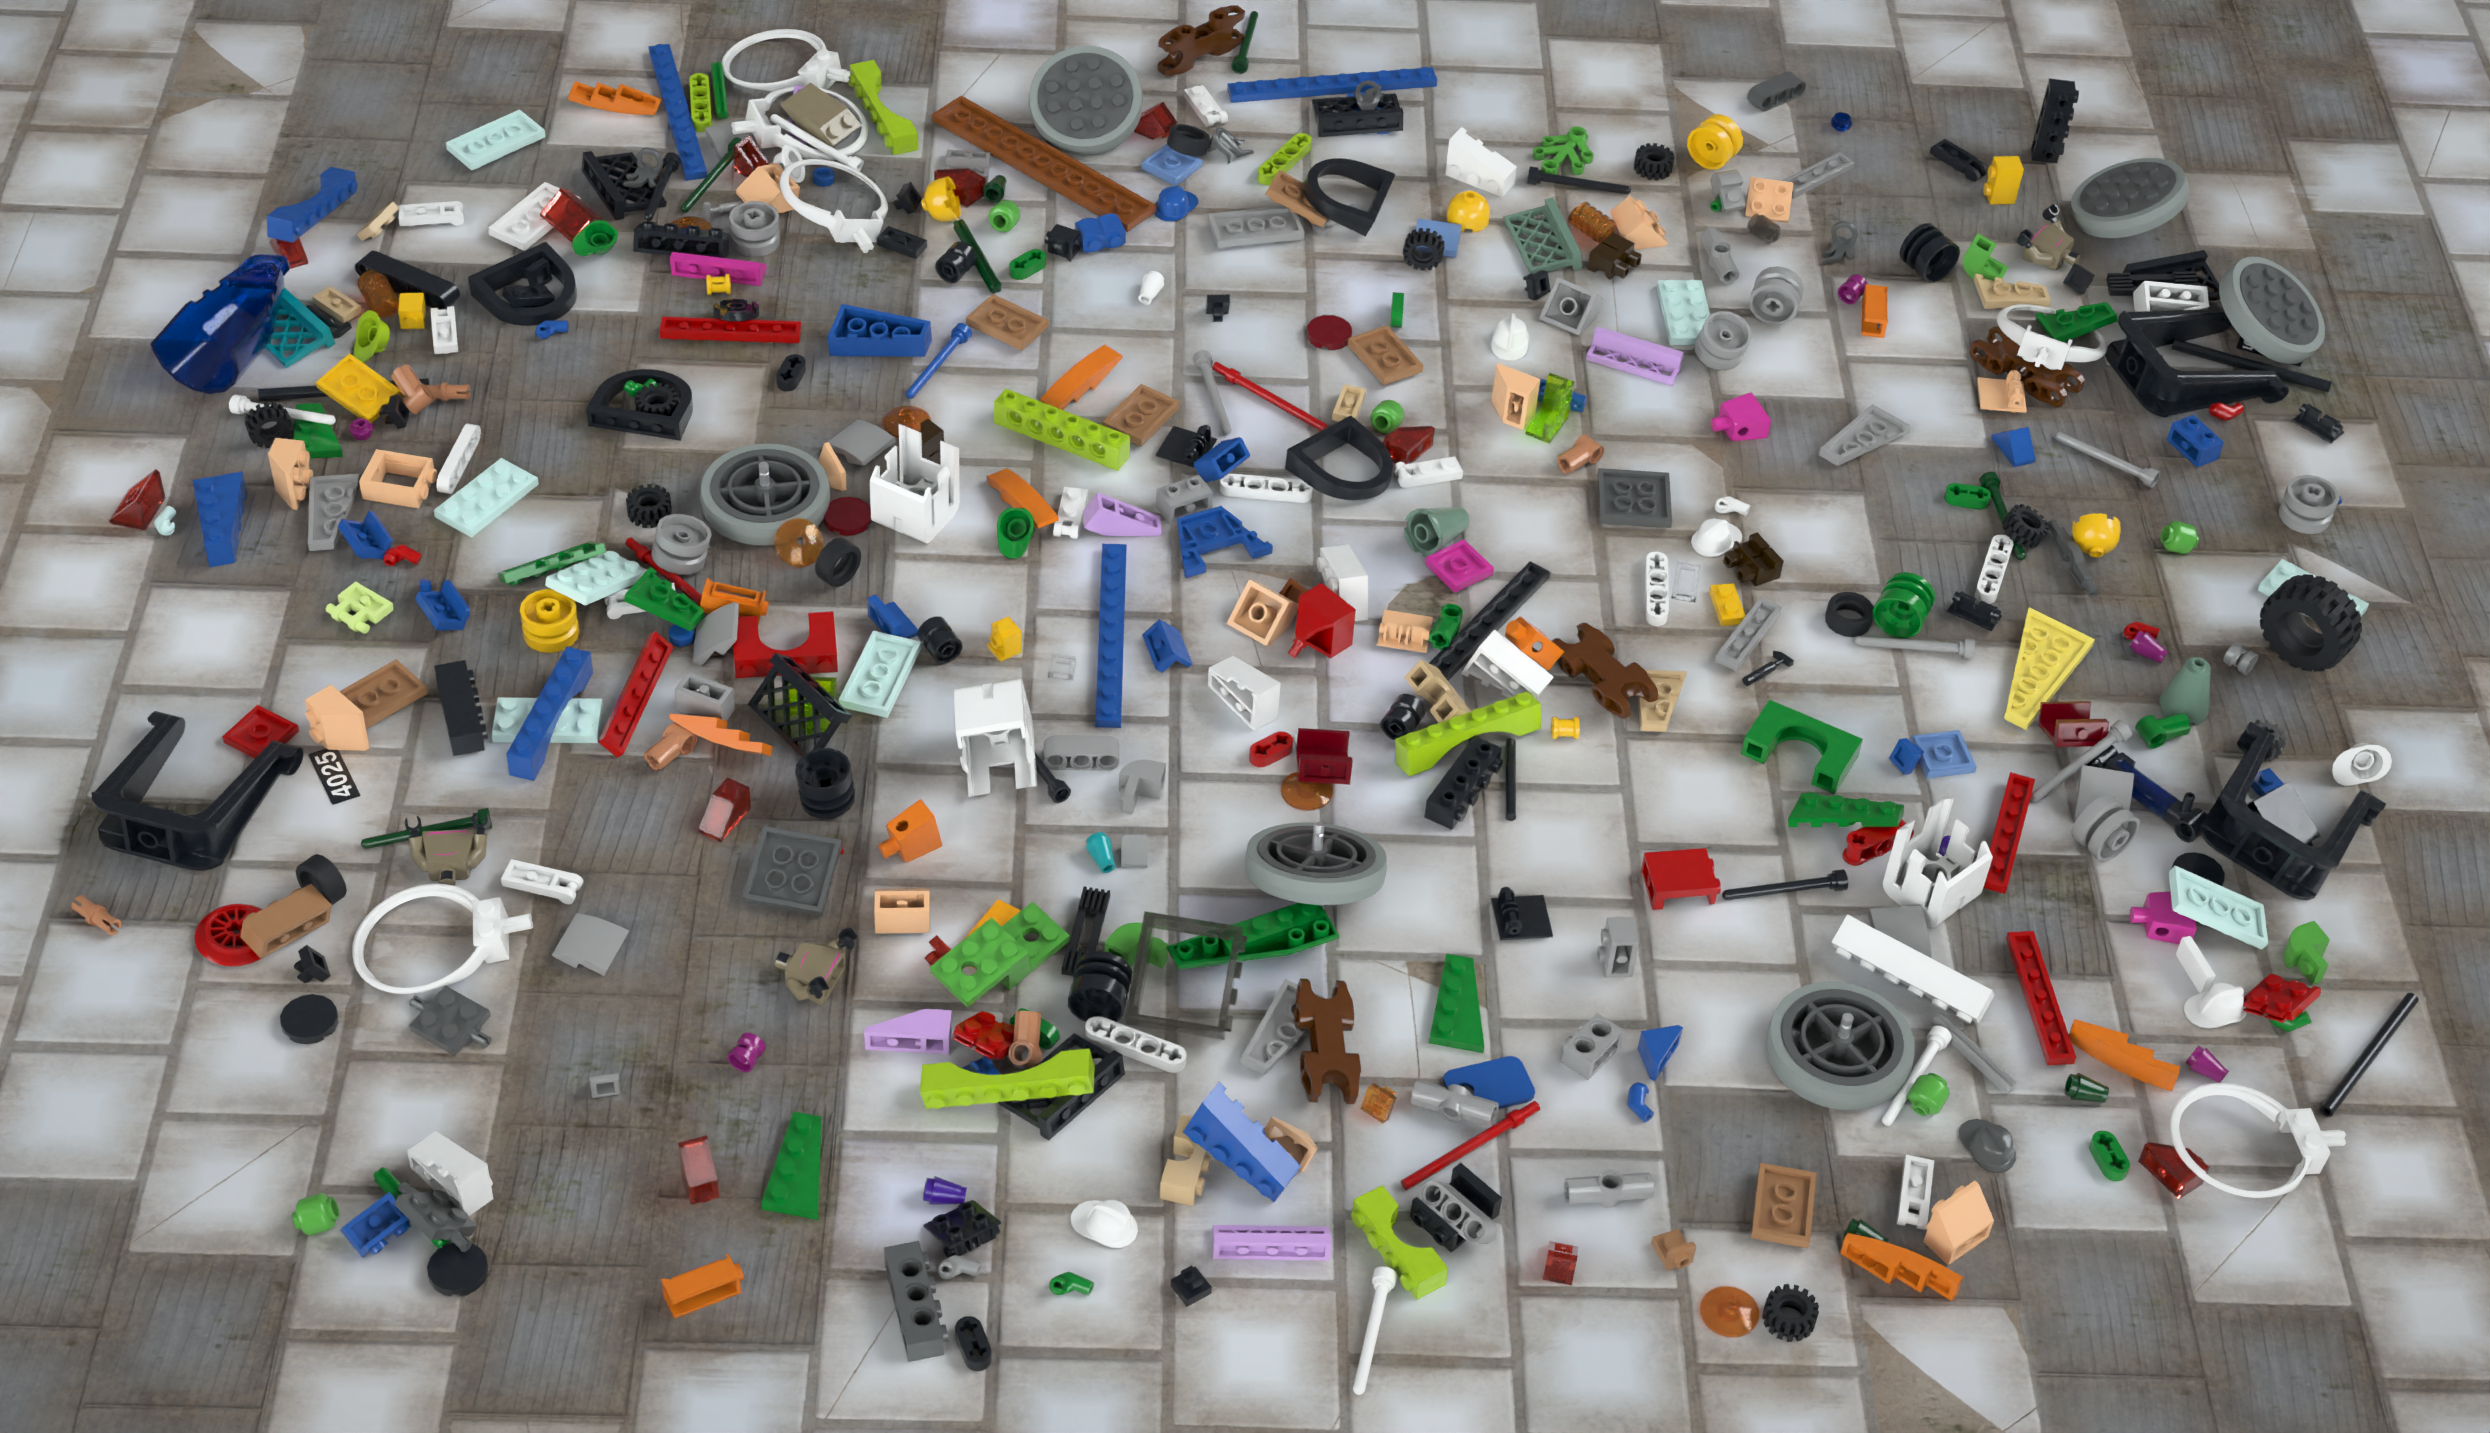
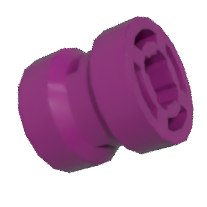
M1858 274L1851 275L1838 288L1840 300L1846 304H1854L1864 294L1865 285L1868 284L1866 279Z
M743 1033L737 1041V1047H733L728 1054V1061L737 1070L750 1072L756 1064V1058H760L765 1051L766 1045L755 1034Z

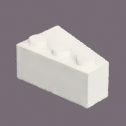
M1461 127L1449 140L1445 175L1503 198L1515 184L1517 167L1496 151L1492 153L1482 146V141L1479 139L1475 141L1466 134L1467 130Z
M2144 281L2133 292L2135 312L2201 310L2209 307L2208 290L2205 286Z
M1349 544L1320 548V557H1317V568L1322 573L1326 587L1356 609L1355 621L1368 620V575Z
M1496 630L1479 646L1461 673L1466 677L1471 674L1481 679V684L1489 687L1491 684L1503 690L1502 695L1508 698L1528 691L1537 699L1553 679L1551 674Z
M1231 656L1209 667L1208 686L1253 731L1278 719L1280 682L1235 656Z
M434 1131L407 1150L410 1168L431 1188L445 1192L459 1209L464 1210L468 1214V1217L493 1200L491 1188L493 1182L489 1177L487 1163L437 1131Z

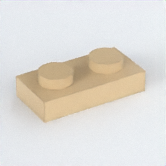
M391 202L382 208L356 235L362 241L368 237L374 239L383 231L381 228L383 224L387 226L395 219L393 214L399 207L394 202Z
M331 286L312 296L313 304L342 323L348 322L362 313L361 305Z
M1344 384L1332 413V421L1339 422L1350 415L1357 420L1366 397V389Z

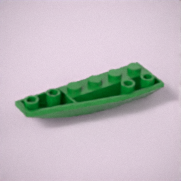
M1295 903L1169 945L1167 950L1177 969L1205 968L1248 960L1292 955L1339 939V934L1321 905Z

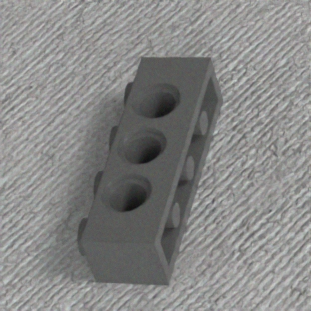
M919 1241L884 1247L885 1268L908 1362L944 1355V1343L948 1342L946 1325H940L939 1318L942 1317L941 1304L939 1300H934L933 1293H936V1286L933 1275L928 1276L926 1269H930L927 1251H921Z

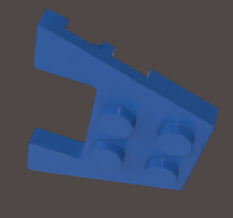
M1222 506L1177 518V530L1185 578L1206 573V564L1200 554H1206L1235 544L1242 543L1252 559L1272 554V544L1268 541L1264 543L1260 540L1255 531H1249L1243 527L1242 521Z

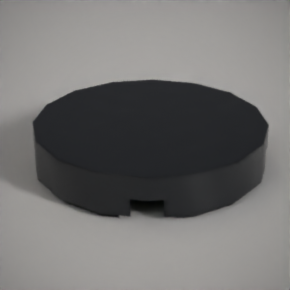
M725 299L720 301V305L717 303L713 305V315L718 319L726 321H747L759 316V305L754 301L752 305L747 304L745 299Z
M2196 852L2184 853L2173 862L2172 868L2177 866L2223 886L2225 873L2222 866L2215 859L2205 854Z
M315 994L300 996L291 1000L283 1008L280 1015L282 1031L295 1043H318L324 1040V1036L329 1033L331 1035L335 1031L339 1023L337 1007L332 1000L325 996Z
M448 1243L437 1249L430 1257L427 1265L429 1282L436 1291L443 1295H468L485 1282L488 1275L487 1257L482 1249L474 1244L467 1251L462 1252L454 1243Z

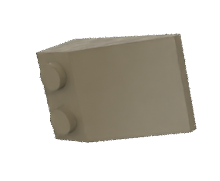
M809 83L780 104L800 129L833 148L850 137L861 126L860 122L846 106L812 83Z

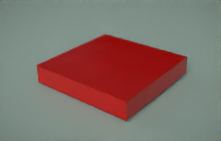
M256 705L226 732L222 739L223 743L256 758L272 741L287 743L299 732V727L297 724Z

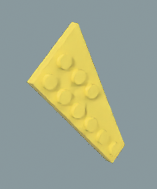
M2029 607L2004 719L2027 730L2040 713V703L2051 700L2093 647L2095 639Z

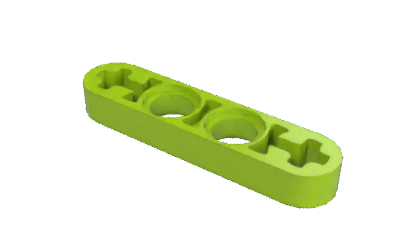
M695 73L689 78L692 122L695 131L705 132V128L712 126L709 78L706 74Z
M1305 133L1294 135L1258 168V182L1263 185H1271L1279 170L1287 173L1310 152L1312 137Z

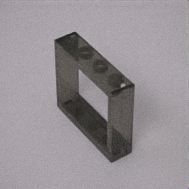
M1144 911L1125 1014L1126 1024L1225 1040L1226 1031L1231 1032L1234 1016L1229 1015L1230 1006H1236L1238 989L1234 988L1235 978L1240 979L1243 963L1238 962L1240 952H1245L1247 936H1243V927ZM1155 928L1232 940L1218 1027L1140 1014Z

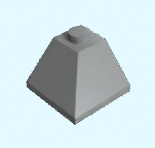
M1557 277L1539 319L1580 336L1594 321L1604 298L1595 292Z

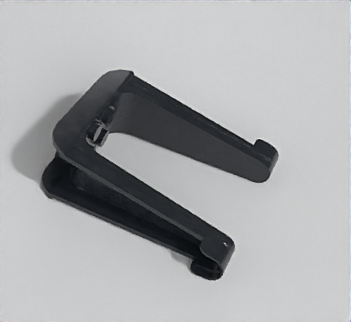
M2209 302V307L2201 310L2123 311L2118 317V324L2126 334V339L2111 342L2107 346L2105 353L2109 364L2147 411L2165 418L2169 415L2209 408L2211 404L2218 402L2229 404L2261 397L2266 403H2276L2283 400L2289 392L2288 387L2274 371H2180L2167 364L2164 357L2156 350L2157 347L2173 344L2175 339L2187 341L2221 333L2230 327L2231 322L2224 309L2217 302Z
M154 711L147 718L148 722L154 726L153 729L95 792L91 793L92 802L95 807L107 813V816L98 827L99 840L105 847L161 863L197 871L213 869L223 864L225 857L280 774L293 775L297 772L303 760V748L272 741L205 811L196 815H183L173 810L152 807L146 803L140 804L185 730L184 718Z
M2250 722L2237 741L2238 748L2246 753L2200 825L2201 836L2215 851L2283 893L2301 900L2314 899L2331 869L2338 867L2360 824L2371 826L2380 811L2385 808L2386 803L2361 788L2322 847H2310L2251 811L2246 804V795L2275 738L2269 731Z

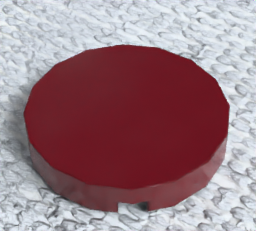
M1335 315L1318 316L1307 325V338L1309 342L1322 349V346L1328 347V350L1342 349L1348 345V338L1352 337V327L1349 322Z
M840 497L832 500L824 516V524L828 530L833 533L834 531L839 532L843 536L862 533L868 529V525L872 522L871 507L867 502L855 497Z

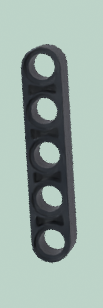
M374 250L370 251L355 264V270L361 278L398 294L424 293L425 305L438 308V310L447 309L460 297L459 289L452 282Z

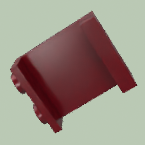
M2090 701L2040 703L2038 726L2056 747L2094 746L2108 735L2109 721L2107 719H2090Z
M1298 728L1296 744L1298 782L1350 785L1353 763L1352 757H1348L1350 731Z

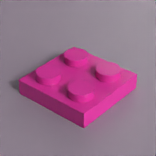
M1464 539L1427 556L1425 559V565L1454 593L1493 575L1494 567Z

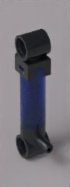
M2113 745L2085 765L2134 773L2132 798L2171 825L2176 835L2182 841L2190 843L2201 836L2199 827L2206 818L2207 813L2200 808L2191 809L2195 800L2193 793L2187 792L2183 801H2180L2136 769V761L2123 752L2119 754Z

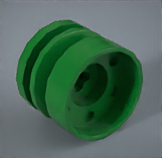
M1902 572L1890 577L1873 609V619L1877 626L1885 633L1897 638H1909L1918 634L1935 602V592L1931 584L1923 577L1914 573Z

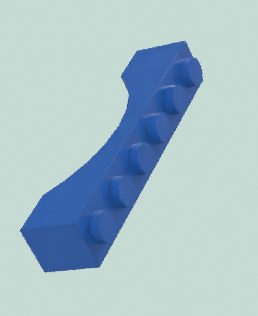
M329 167L320 174L321 190L316 195L300 203L277 207L267 215V237L293 243L356 193L358 183L355 172Z
M566 646L506 753L510 776L531 781L536 779L545 762L552 734L563 710L573 696L584 691L593 675L591 652Z

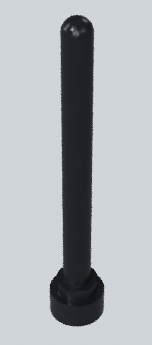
M673 152L666 153L663 157V171L645 212L644 219L646 221L653 219L671 173L677 171L680 166L681 159Z
M1529 167L1527 184L1536 185V183L1543 181L1621 194H1629L1631 192V187L1626 185L1542 173V170H1538V167Z
M1035 752L1036 771L1048 785V795L1055 803L1067 800L1071 794V789L1065 781L1056 779Z
M1844 869L1833 870L1827 877L1728 889L1723 891L1722 897L1725 900H1734L1829 887L1830 890L1844 891L1848 889V877Z

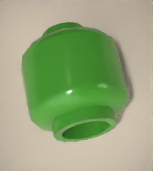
M999 201L989 212V223L996 231L1008 232L1019 222L1020 210L1012 201Z
M1394 400L1382 401L1372 410L1370 415L1372 426L1376 431L1383 434L1392 433L1404 420L1403 408Z
M2172 521L2162 529L2160 537L2166 550L2180 554L2189 553L2199 542V536L2195 527L2179 521Z
M1928 1073L1927 1075H1920L1916 1079L1908 1093V1099L1913 1105L1912 1109L1919 1115H1935L1943 1108L1950 1092L1945 1079L1937 1074Z
M318 1193L300 1199L296 1204V1212L292 1213V1220L296 1229H302L308 1236L333 1229L336 1220L340 1218L336 1200L333 1197H328L325 1193Z

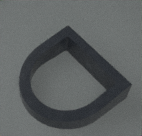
M1343 158L1327 159L1316 163L1310 169L1304 179L1303 190L1309 203L1323 216L1366 237L1376 220L1396 174L1356 160ZM1325 175L1344 176L1374 189L1376 193L1366 212L1337 202L1327 196L1321 190L1318 178Z
M543 242L468 277L471 296L493 316L514 325L533 326L539 325L546 320H557L571 310L577 299V288L573 271L547 242ZM541 258L549 261L551 274L564 285L561 295L556 300L547 305L534 308L513 307L494 292L524 278L522 268L529 267L532 262H536Z
M638 369L616 374L605 380L598 387L586 408L588 426L681 441L693 413L692 391L683 379L665 371ZM648 379H653L656 383H662V387L665 384L669 385V389L673 387L680 398L672 416L608 407L611 400L624 390V385L630 380L643 385Z
M1350 415L1288 448L1285 469L1325 495L1344 500H1365L1380 495L1389 487L1393 461L1386 446ZM1345 444H1350L1372 459L1378 466L1380 473L1367 481H1346L1327 473L1314 461Z

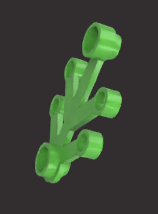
M1575 126L1570 128L1567 135L1543 137L1542 147H1535L1532 157L1535 160L1541 161L1545 159V155L1557 154L1553 159L1544 160L1541 165L1542 173L1555 175L1558 174L1559 165L1568 157L1572 164L1571 172L1575 175H1581L1584 173L1585 164L1593 162L1594 153L1586 145L1588 140L1586 130ZM1557 143H1566L1565 145L1555 146ZM1575 146H1577L1581 152L1580 159L1574 151Z

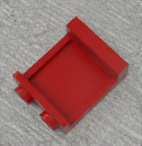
M1706 848L1644 853L1641 873L1652 910L1663 909L1665 899L1707 896L1709 904H1715L1717 894L1721 892V884L1719 878H1715L1714 861L1712 858H1709Z

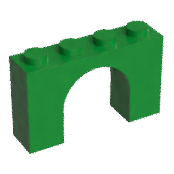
M1769 699L1746 734L1741 755L1765 764L1778 744L1788 740L1807 742L1817 748L1822 755L1815 767L1811 785L1835 794L1857 760L1863 739Z

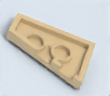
M1975 274L1973 281L1984 309L2006 308L2019 304L2050 306L2051 299L2044 285L2021 281L2012 284L2003 282L2004 278L1995 277V280L1983 279L1981 274Z
M1646 670L1648 676L1658 689V700L1649 703L1645 699L1638 697L1641 731L1666 732L1686 679L1687 671Z

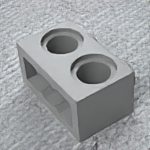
M1597 1013L1590 1021L1585 1020L1573 1037L1569 1036L1562 1045L1563 1056L1561 1063L1589 1080L1621 1048L1624 1030Z

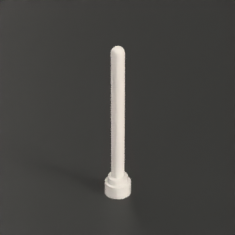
M776 114L771 115V122L779 125L784 130L842 164L859 172L862 169L864 161L857 156L848 157Z
M235 394L230 399L229 409L231 413L243 415L251 409L257 410L256 405L259 404L260 407H264V404L251 402L246 396ZM286 408L289 417L293 419L329 425L334 424L336 421L332 415Z
M1938 1025L1931 1028L1927 1035L1928 1046L1882 1118V1123L1885 1126L1892 1125L1907 1101L1908 1093L1916 1079L1923 1075L1936 1052L1945 1049L1949 1044L1952 1036L1946 1028Z
M1377 1267L1372 1278L1376 1291L1353 1386V1391L1357 1395H1361L1365 1391L1386 1296L1396 1284L1397 1273L1388 1267Z

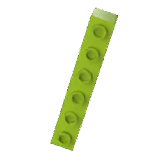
M1006 388L994 401V423L1117 471L1129 458V435Z

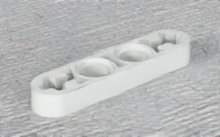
M467 423L463 427L438 475V492L453 493L479 443L481 435L479 425Z
M1227 474L1220 479L1219 485L1221 494L1228 497L1295 503L1309 502L1313 493V488L1301 479L1243 474ZM1251 485H1256V486H1259L1260 488H1259V489H1251V488H1249V486H1251ZM1279 487V488H1282V489H1284V490H1283V491H1274L1273 488Z
M1996 535L1992 538L1975 591V598L1979 602L1984 601L1992 604L1996 601L2013 548V541L2006 535ZM2003 546V551L1998 550V547ZM1996 559L2001 561L2002 563H1994L1991 560ZM1986 575L1996 576L1997 579L1988 578ZM1986 587L1990 588L1989 593L1984 592Z
M1651 552L1647 555L1645 562V619L1653 626H1662L1667 622L1669 613L1668 558L1661 552ZM1655 563H1658L1659 568H1655ZM1658 578L1661 579L1662 582H1653L1651 579ZM1659 595L1663 599H1654L1651 596ZM1655 609H1659V615L1655 614Z
M1095 1016L1086 1021L1085 1038L1092 1044L1111 1051L1116 1050L1124 1056L1167 1072L1178 1073L1185 1068L1186 1051L1177 1044L1104 1017ZM1119 1036H1126L1130 1041L1122 1044L1118 1043L1115 1039ZM1150 1045L1156 1050L1152 1053H1145L1141 1048Z

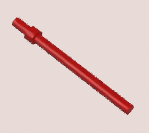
M1218 362L1213 364L1212 370L1223 375L1228 382L1232 384L1237 383L1319 431L1328 428L1326 423L1241 376V373L1234 368L1229 369Z
M632 537L626 540L625 545L636 553V557L640 561L648 563L700 606L702 595L677 574L660 568L652 559V550L645 545L642 546Z
M1533 1101L1520 1110L1514 1109L1507 1113L1505 1119L1401 1180L1402 1187L1405 1190H1409L1508 1129H1516L1525 1123V1119L1540 1111L1539 1104Z

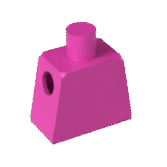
M1752 392L1723 402L1720 406L1719 416L1711 419L1712 430L1714 432L1724 430L1732 441L1768 438L1771 419Z
M2171 891L2149 893L2143 907L2130 908V922L2144 923L2146 936L2149 939L2180 944L2182 937L2191 936L2193 938L2197 930L2195 920L2172 910Z

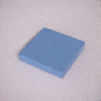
M1166 144L1144 160L1141 164V169L1176 186L1201 168L1203 160L1195 156L1178 153Z
M1418 219L1416 231L1418 232L1419 228H1423V231L1429 228L1430 233L1436 231L1437 236L1441 235L1442 241L1445 243L1443 256L1456 258L1462 224ZM1426 246L1416 247L1418 251L1423 253L1432 251Z
M1959 730L1911 736L1910 742L1913 745L1918 744L1924 751L1919 759V763L1926 778L1975 773L1977 766Z

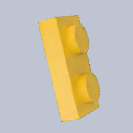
M1734 583L1710 585L1709 594L1720 625H1739L1746 615Z

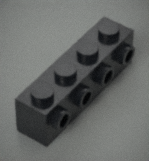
M2049 79L2031 145L2032 161L2057 163L2059 155H2063L2065 148L2063 140L2068 138L2069 135L2068 122L2072 121L2074 116V108L2072 107L2074 103L2078 102L2079 90H2076L2075 81Z
M643 221L642 224L640 223L634 229L633 252L671 256L672 252L726 258L729 254V233L723 232L720 228L700 230L699 226L680 228L677 224L673 223L661 226L656 225L653 221Z
M465 660L435 665L437 686L453 756L484 751L483 740L488 739L486 725L480 724V721H484L482 707L475 704L480 703L477 687H471V685H475L473 669H467Z
M1474 736L1426 800L1424 818L1451 830L1458 821L1462 822L1467 814L1468 807L1470 805L1474 806L1477 802L1479 792L1488 787L1493 773L1497 774L1503 764V760L1500 759L1502 748Z

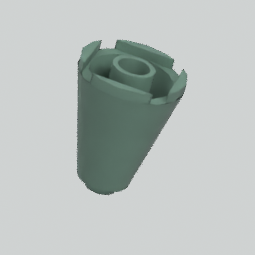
M1462 507L1416 509L1411 511L1405 518V521L1407 520V527L1404 528V534L1411 549L1427 557L1440 551L1466 530L1470 523L1469 515Z
M2200 657L2189 658L2163 691L2158 704L2162 708L2161 713L2164 717L2185 713L2189 723H2195L2194 725H2199L2206 720L2210 710L2211 667L2206 660Z

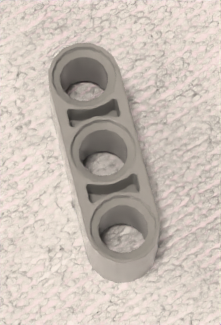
M1050 736L1044 741V764L1051 770H1113L1119 765V742L1112 736Z
M1428 1181L1422 1185L1420 1189L1421 1201L1455 1229L1465 1240L1471 1243L1489 1244L1495 1239L1497 1235L1496 1224L1450 1184ZM1439 1188L1441 1195L1439 1200L1436 1201L1434 1193ZM1460 1206L1462 1212L1461 1216L1457 1219L1455 1210ZM1479 1224H1481L1483 1228V1232L1480 1237H1478L1476 1234V1228Z

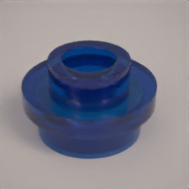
M1844 112L1836 113L1831 119V126L1837 131L1849 130L1852 126L1850 115Z

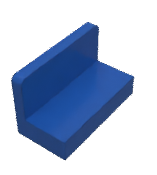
M876 594L867 598L868 616L882 633L908 639L917 636V627L895 602L885 605Z
M1159 619L1142 634L1156 670L1163 673L1176 660L1187 667L1193 664L1178 629Z

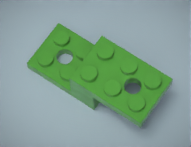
M1032 901L1002 927L991 917L930 967V973L968 1008L999 982L1011 990L1070 941V935ZM1034 933L1039 938L1036 941L1029 942L1024 939V936ZM968 966L977 969L973 975H965L962 970Z

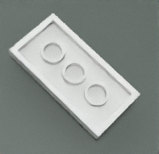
M544 182L488 228L489 235L526 251L581 205V198Z

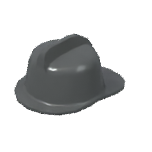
M1982 1119L1968 1120L1961 1125L1959 1138L1982 1168L1990 1172L2001 1173L2013 1167L2016 1161V1152L2013 1147L2011 1133L2006 1128Z

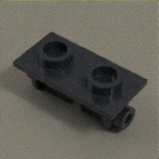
M2303 403L2299 409L2301 413L2292 420L2331 444L2344 434V431H2342L2344 426L2341 425L2340 421L2327 414L2323 416V419L2320 418L2322 411L2311 404L2306 405Z
M1963 591L1960 593L1955 592L1952 598L1953 603L1947 610L1951 614L1990 631L1995 628L2002 617L2001 611L1998 610L1997 606L1984 601L1977 605L1975 604L1977 598L1965 594Z

